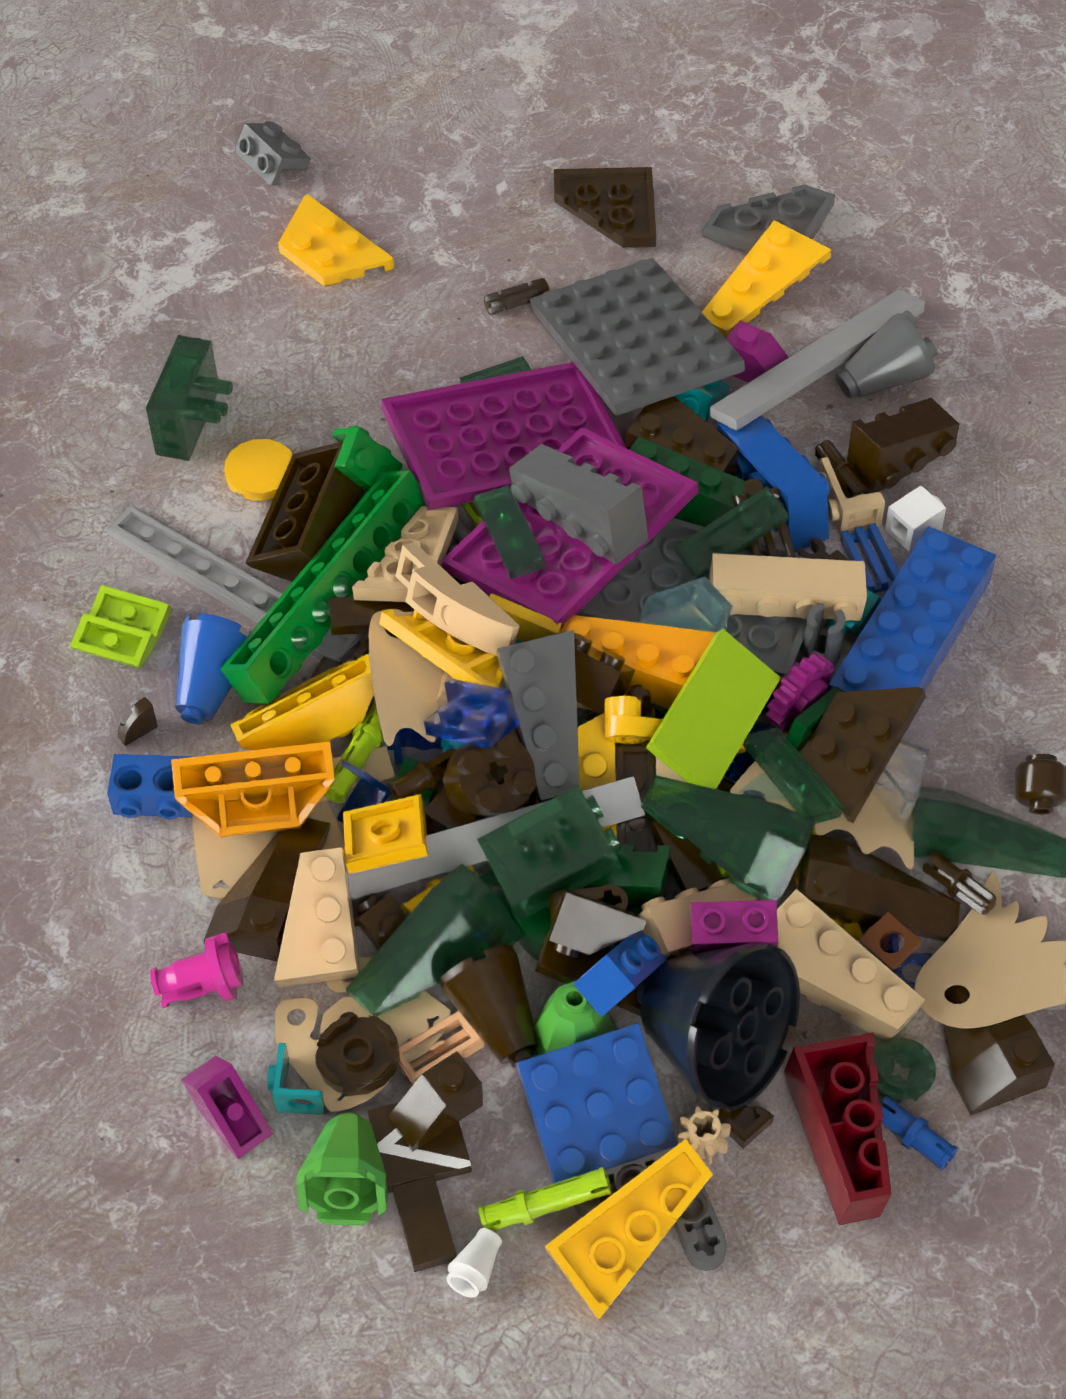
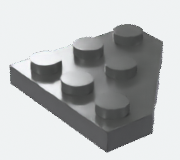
M808 185L792 187L791 193L776 196L772 192L749 198L747 204L732 207L730 203L719 205L705 224L703 237L749 253L775 220L813 240L834 206L835 194Z

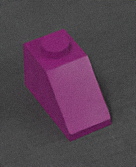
M741 320L726 338L730 345L744 359L745 371L733 376L747 383L789 358L771 333Z
M215 1055L181 1079L202 1116L237 1159L273 1135L235 1068L229 1062Z

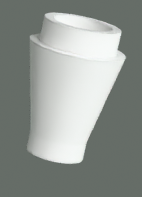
M486 1228L479 1229L472 1241L448 1265L447 1283L457 1293L466 1297H476L479 1292L487 1289L496 1255L502 1244L498 1234Z

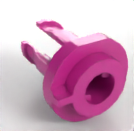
M227 932L206 938L205 952L174 961L168 967L159 970L157 967L150 970L155 996L162 994V1008L169 1007L170 1003L175 1001H188L217 991L222 1000L227 1002L237 998V987L244 984L241 964L234 946L229 942Z

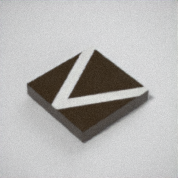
M398 1103L367 1110L385 1169L388 1193L393 1192V1186L434 1176L435 1180L438 1181L472 1172L459 1122L412 1152L388 1120L389 1114Z

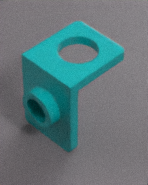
M279 1043L276 1065H269L267 1075V1089L272 1090L276 1112L323 1115L325 1104L322 1091L286 1089L289 1055L286 1043ZM305 1099L311 1101L312 1103L298 1104L293 1102L292 1100Z

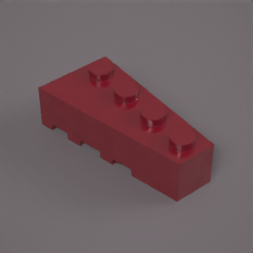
M873 1032L793 1047L784 1070V1075L839 1225L880 1217L892 1194L886 1141H883L881 1123L883 1121V1113L877 1091L879 1078L877 1065L874 1064L873 1049L875 1043Z

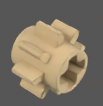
M696 1107L695 1114L690 1119L687 1117L680 1118L679 1128L683 1132L678 1135L677 1143L679 1144L686 1139L701 1159H706L708 1164H712V1157L717 1151L723 1154L727 1153L728 1142L724 1138L730 1135L731 1126L727 1123H720L718 1118L719 1110L716 1109L711 1113Z

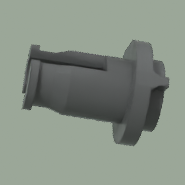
M822 603L813 606L808 612L804 642L796 662L801 663L804 657L808 659L812 653L816 655L819 653L834 664L835 672L831 675L834 677L851 647L843 637L846 618L842 610L837 611L834 626L829 627V629L822 628L825 608Z

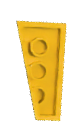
M774 220L702 313L722 336L727 338L740 320L749 323L760 314L761 308L770 301L775 302L782 297L785 289L796 281L801 282L818 263L823 264L831 258V249Z
M686 1139L545 1246V1249L598 1321L713 1175Z

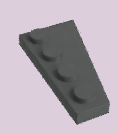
M574 630L498 648L496 654L521 742L529 752L534 763L537 781L535 791L539 803L579 792Z

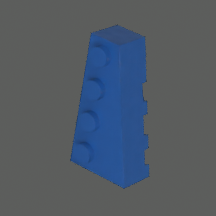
M762 415L737 431L721 422H717V431L739 448L737 478L744 481L757 479L762 483L763 489L766 490L778 488L780 493L779 501L783 502L786 512L784 517L794 553L798 552L800 547L803 549L810 547L813 538H818L822 542L828 540L827 494L830 493V486L827 478L822 473L819 474L810 465L807 457L800 455L792 447L789 439L782 437L771 421L765 419ZM767 507L766 509H767L769 515L771 516L769 507ZM776 525V527H773V529L775 530V532H778V528Z

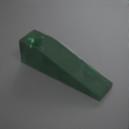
M655 775L641 805L642 809L677 838L686 837L701 850L699 856L708 864L714 861L731 875L729 881L738 889L760 900H777V906L802 858L816 823L780 804Z
M915 786L911 841H914V857L927 859L932 853L939 851L945 858L954 863L1066 878V838L956 791Z
M461 863L430 890L346 987V992L370 1015L377 1017L420 997L422 991L441 983V977L460 962L472 957L474 962L487 957L484 952L485 950L501 945L513 946L523 935L491 888Z

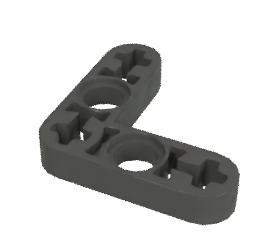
M673 1148L606 1169V1176H608L610 1183H614V1191L616 1192L622 1188L621 1182L625 1177L639 1175ZM703 1187L694 1198L702 1206V1213L698 1217L691 1219L681 1215L674 1224V1227L691 1265L699 1270L709 1271L716 1269L724 1261L727 1243L710 1199ZM611 1195L600 1197V1204ZM589 1200L574 1205V1209L579 1216L584 1217L598 1205L593 1206ZM704 1227L703 1235L707 1244H716L712 1256H707L704 1250L697 1251L700 1242L697 1230Z

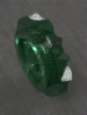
M893 1038L883 1041L874 1048V1064L877 1065L879 1078L877 1088L880 1091L881 1097L887 1095L895 1098L897 1103L908 1099H913L916 1102L921 1095L930 1091L936 1077V1065L931 1053L923 1045L907 1038ZM894 1060L903 1069H911L907 1077L908 1082L906 1079L903 1080L900 1074H891L895 1067Z

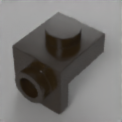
M373 893L354 907L358 913L354 916L355 927H361L383 958L390 956L419 933L390 893L379 898Z

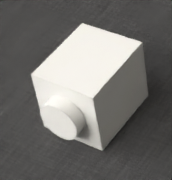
M919 486L888 507L885 530L910 552L915 548L928 526L942 531L946 507L937 496L930 494L924 487Z

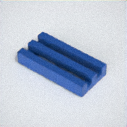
M876 523L869 524L867 530H863L862 526L857 527L854 533L851 534L848 530L842 531L840 541L850 561H863L855 543L859 542L867 562L879 582L874 584L865 565L866 588L873 593L888 590L898 575L899 569ZM869 539H870V541H871V543H872V545H873V547H874V549H875V551H876V553H877V555H878V557H879V559H880V561H881V563H882V565H883V567H884V569H885V571H886V573H887V575H888V577H889L890 580H888V578H887V576H886V574H885V572H884V570H883V568H882V566H881V564H880V562H879V560H878V558H877V556H876V554H875V552H874V550H873V548H872V546H871V544H870V542H869Z

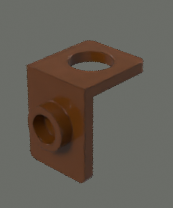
M889 912L873 924L859 939V943L890 970H895L921 945L920 939ZM901 935L905 941L903 948L896 953H889L901 941Z

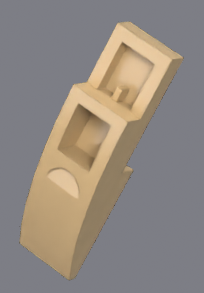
M415 542L402 545L395 577L408 588L405 601L412 608L445 632L487 653L497 656L496 651L498 648L515 644L520 625L475 583L469 582L460 585Z

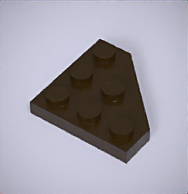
M652 167L554 169L555 203L622 248L656 247Z

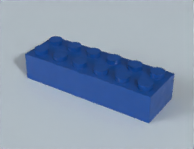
M928 526L830 681L828 691L838 686L845 692L920 687L925 692L991 581L996 554Z

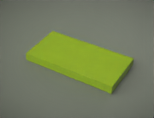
M724 629L719 630L713 636L646 746V749L703 796L708 797L714 794L781 677Z

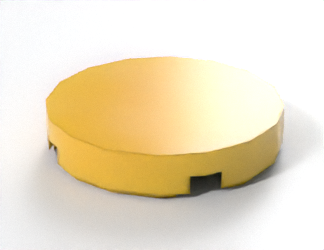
M253 439L243 442L231 450L225 460V480L230 490L235 494L236 492L242 494L244 499L251 501L273 499L291 460L292 453L285 445L271 439Z

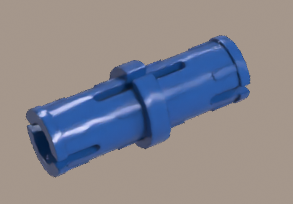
M886 1096L882 1100L884 1105L882 1106L883 1121L881 1124L901 1138V1144L907 1149L913 1147L937 1165L941 1171L948 1166L947 1160L949 1162L952 1161L958 1151V1147L953 1146L928 1127L929 1122L922 1116L917 1119L894 1102L891 1097Z

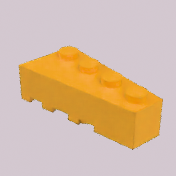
M573 615L559 632L563 633L574 630V633L590 639L593 642L591 647L601 652L604 650L612 651L624 657V664L635 669L625 695L633 691L635 685H642L643 690L650 691L651 703L666 709H670L716 633Z

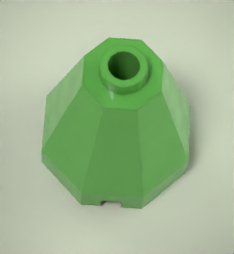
M574 981L558 987L542 1005L534 1022L539 1043L534 1052L538 1056L617 1030L618 1028L610 1011L601 1017L573 985Z
M344 1113L337 1115L327 1122L298 1171L296 1190L300 1210L308 1214L309 1207L318 1212L317 1219L326 1225H364L370 1221L372 1212L378 1209L379 1216L387 1210L386 1173L372 1125L369 1121L354 1113Z

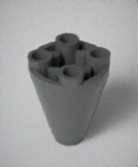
M906 310L901 314L897 313L892 316L842 367V371L836 374L837 381L848 398L851 399L856 395L858 397L866 396L920 380L933 374L936 367L932 358L937 356V350L928 337L922 338L917 330V322L911 312Z

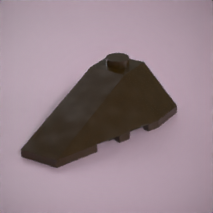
M307 818L301 828L278 831L217 905L203 941L204 945L206 938L227 932L229 942L232 943L237 953L278 962L300 853L322 850L331 827L330 823Z
M812 833L806 834L798 891L831 919L849 923L855 922L859 925L871 927L889 912L916 936L944 942L958 928L961 904L959 901L870 853L864 854L858 846L846 840Z
M953 985L946 989L944 996L953 1004H961L969 999L970 993L963 986ZM1025 1015L979 1028H956L945 1025L944 1036L949 1050L951 1080L970 1115L1047 1087L1055 1063L1037 1031Z

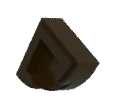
M146 696L130 708L133 713L125 724L121 722L119 725L118 738L125 746L158 727L153 705Z
M743 1106L730 1111L721 1108L719 1109L718 1118L721 1124H730L729 1136L744 1149L773 1123L774 1115L759 1106Z

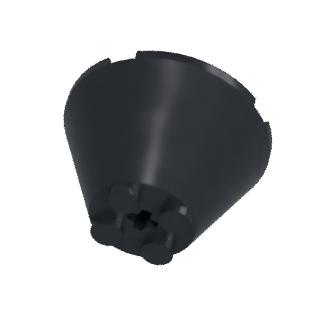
M755 942L680 957L670 956L656 969L650 979H645L641 982L637 991V1000L642 1003L641 1019L645 1033L651 1037L697 1097L708 1106L730 1111L739 1109L757 1098L771 1083L783 1064L788 1051L782 1049L789 1025L797 1026L800 1007V987L796 968L789 955L781 948L771 944Z

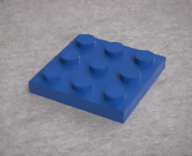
M639 1023L515 1063L553 1184L589 1173L601 1167H604L606 1170L666 1149L674 1148L678 1145Z

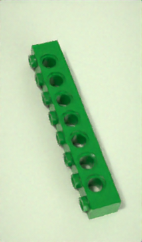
M410 470L387 471L379 477L221 667L220 670L243 703L270 704L280 695L283 686L301 669L304 660L322 643L323 637L331 628L328 598L353 597L352 587L358 580L364 581L368 577V568L374 562H381L385 557L386 547L391 542H396L401 538V530L421 506H426L420 494L418 482Z

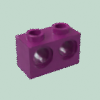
M777 900L691 902L693 954L755 942H764L778 947Z

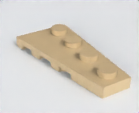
M421 506L401 530V538L396 542H391L386 547L385 557L381 562H374L367 570L368 577L364 581L358 580L352 587L354 600L406 602L408 588L395 577L402 545L415 542L442 567L441 560L446 556L459 521L458 508L443 507L428 511L426 506Z

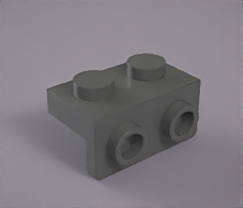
M270 121L264 123H245L235 152L269 185L277 184L282 170H307L311 158L301 149L299 143L291 140L282 131L281 126Z

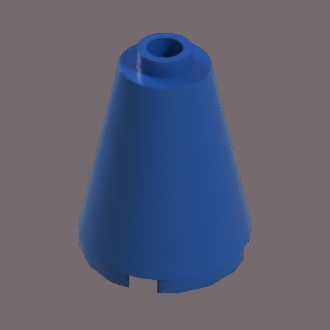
M199 613L197 620H191V614L185 617L181 631L175 705L176 710L181 713L180 717L184 721L201 725L203 721L212 720L230 691L232 685L220 669L247 638L246 635L239 632L241 627L239 623L206 613Z

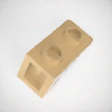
M820 458L818 473H822L827 478L830 486V493L827 494L828 518L830 521H835L839 533L841 534L842 531L846 530L853 532L855 528L861 526L863 529H868V525L876 523L877 526H882L885 500L881 491L871 494H859L846 499L829 458Z

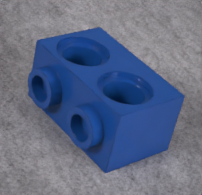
M114 754L107 792L113 815H121L127 818L160 816L165 819L191 817L192 813L175 800L174 790H167L174 788L171 760L192 756Z
M641 930L623 940L573 985L602 1017L667 959L660 952L657 942Z

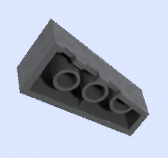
M543 444L509 468L512 481L511 491L519 502L527 503L536 509L545 520H552L562 527L571 538H578L588 545L597 556H604L617 565L649 540L642 486L633 482L628 486H624L621 484L622 481L619 476L609 473L603 477L597 474L595 466L586 462L578 466L573 457Z

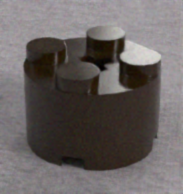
M484 734L460 745L452 752L447 769L444 771V788L451 803L461 812H466L480 819H487L517 809L534 791L537 782L534 763L529 752L511 734ZM488 772L492 775L493 779L491 781H488L486 778Z

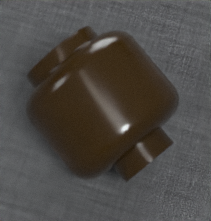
M1031 754L1025 757V761L1016 767V800L1020 804L1029 807L1030 813L1039 815L1053 813L1054 807L1060 806L1066 801V766L1057 761V757L1051 754Z

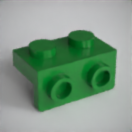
M358 426L334 429L332 437L338 442L343 441L334 467L364 491L368 492L384 472L401 471L403 464L391 454L389 448L374 441L369 436L370 434L367 430Z

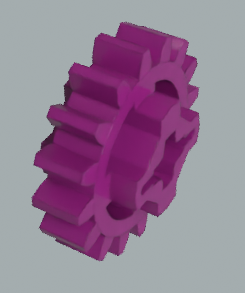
M812 653L808 659L804 657L801 663H794L774 689L772 695L775 697L767 705L770 709L766 713V717L769 718L768 721L781 731L786 730L788 732L794 719L828 692L827 687L833 678L831 675L835 672L834 664L819 653L817 655Z

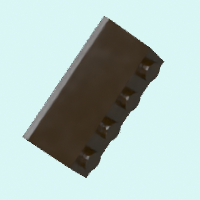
M343 441L292 455L245 562L250 568L293 582L358 504L364 490L334 467Z

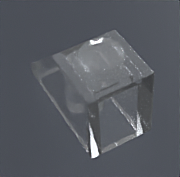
M905 740L900 741L872 790L874 796L894 822L902 827H905L917 802L930 752L929 749Z

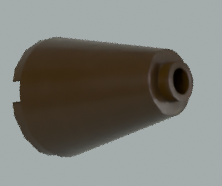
M501 945L485 950L484 952L487 956L474 962L472 957L460 962L441 977L440 985L445 995L501 1064L510 1063L515 1068L516 1062L535 1057L533 1051L539 1043L518 954L512 945Z

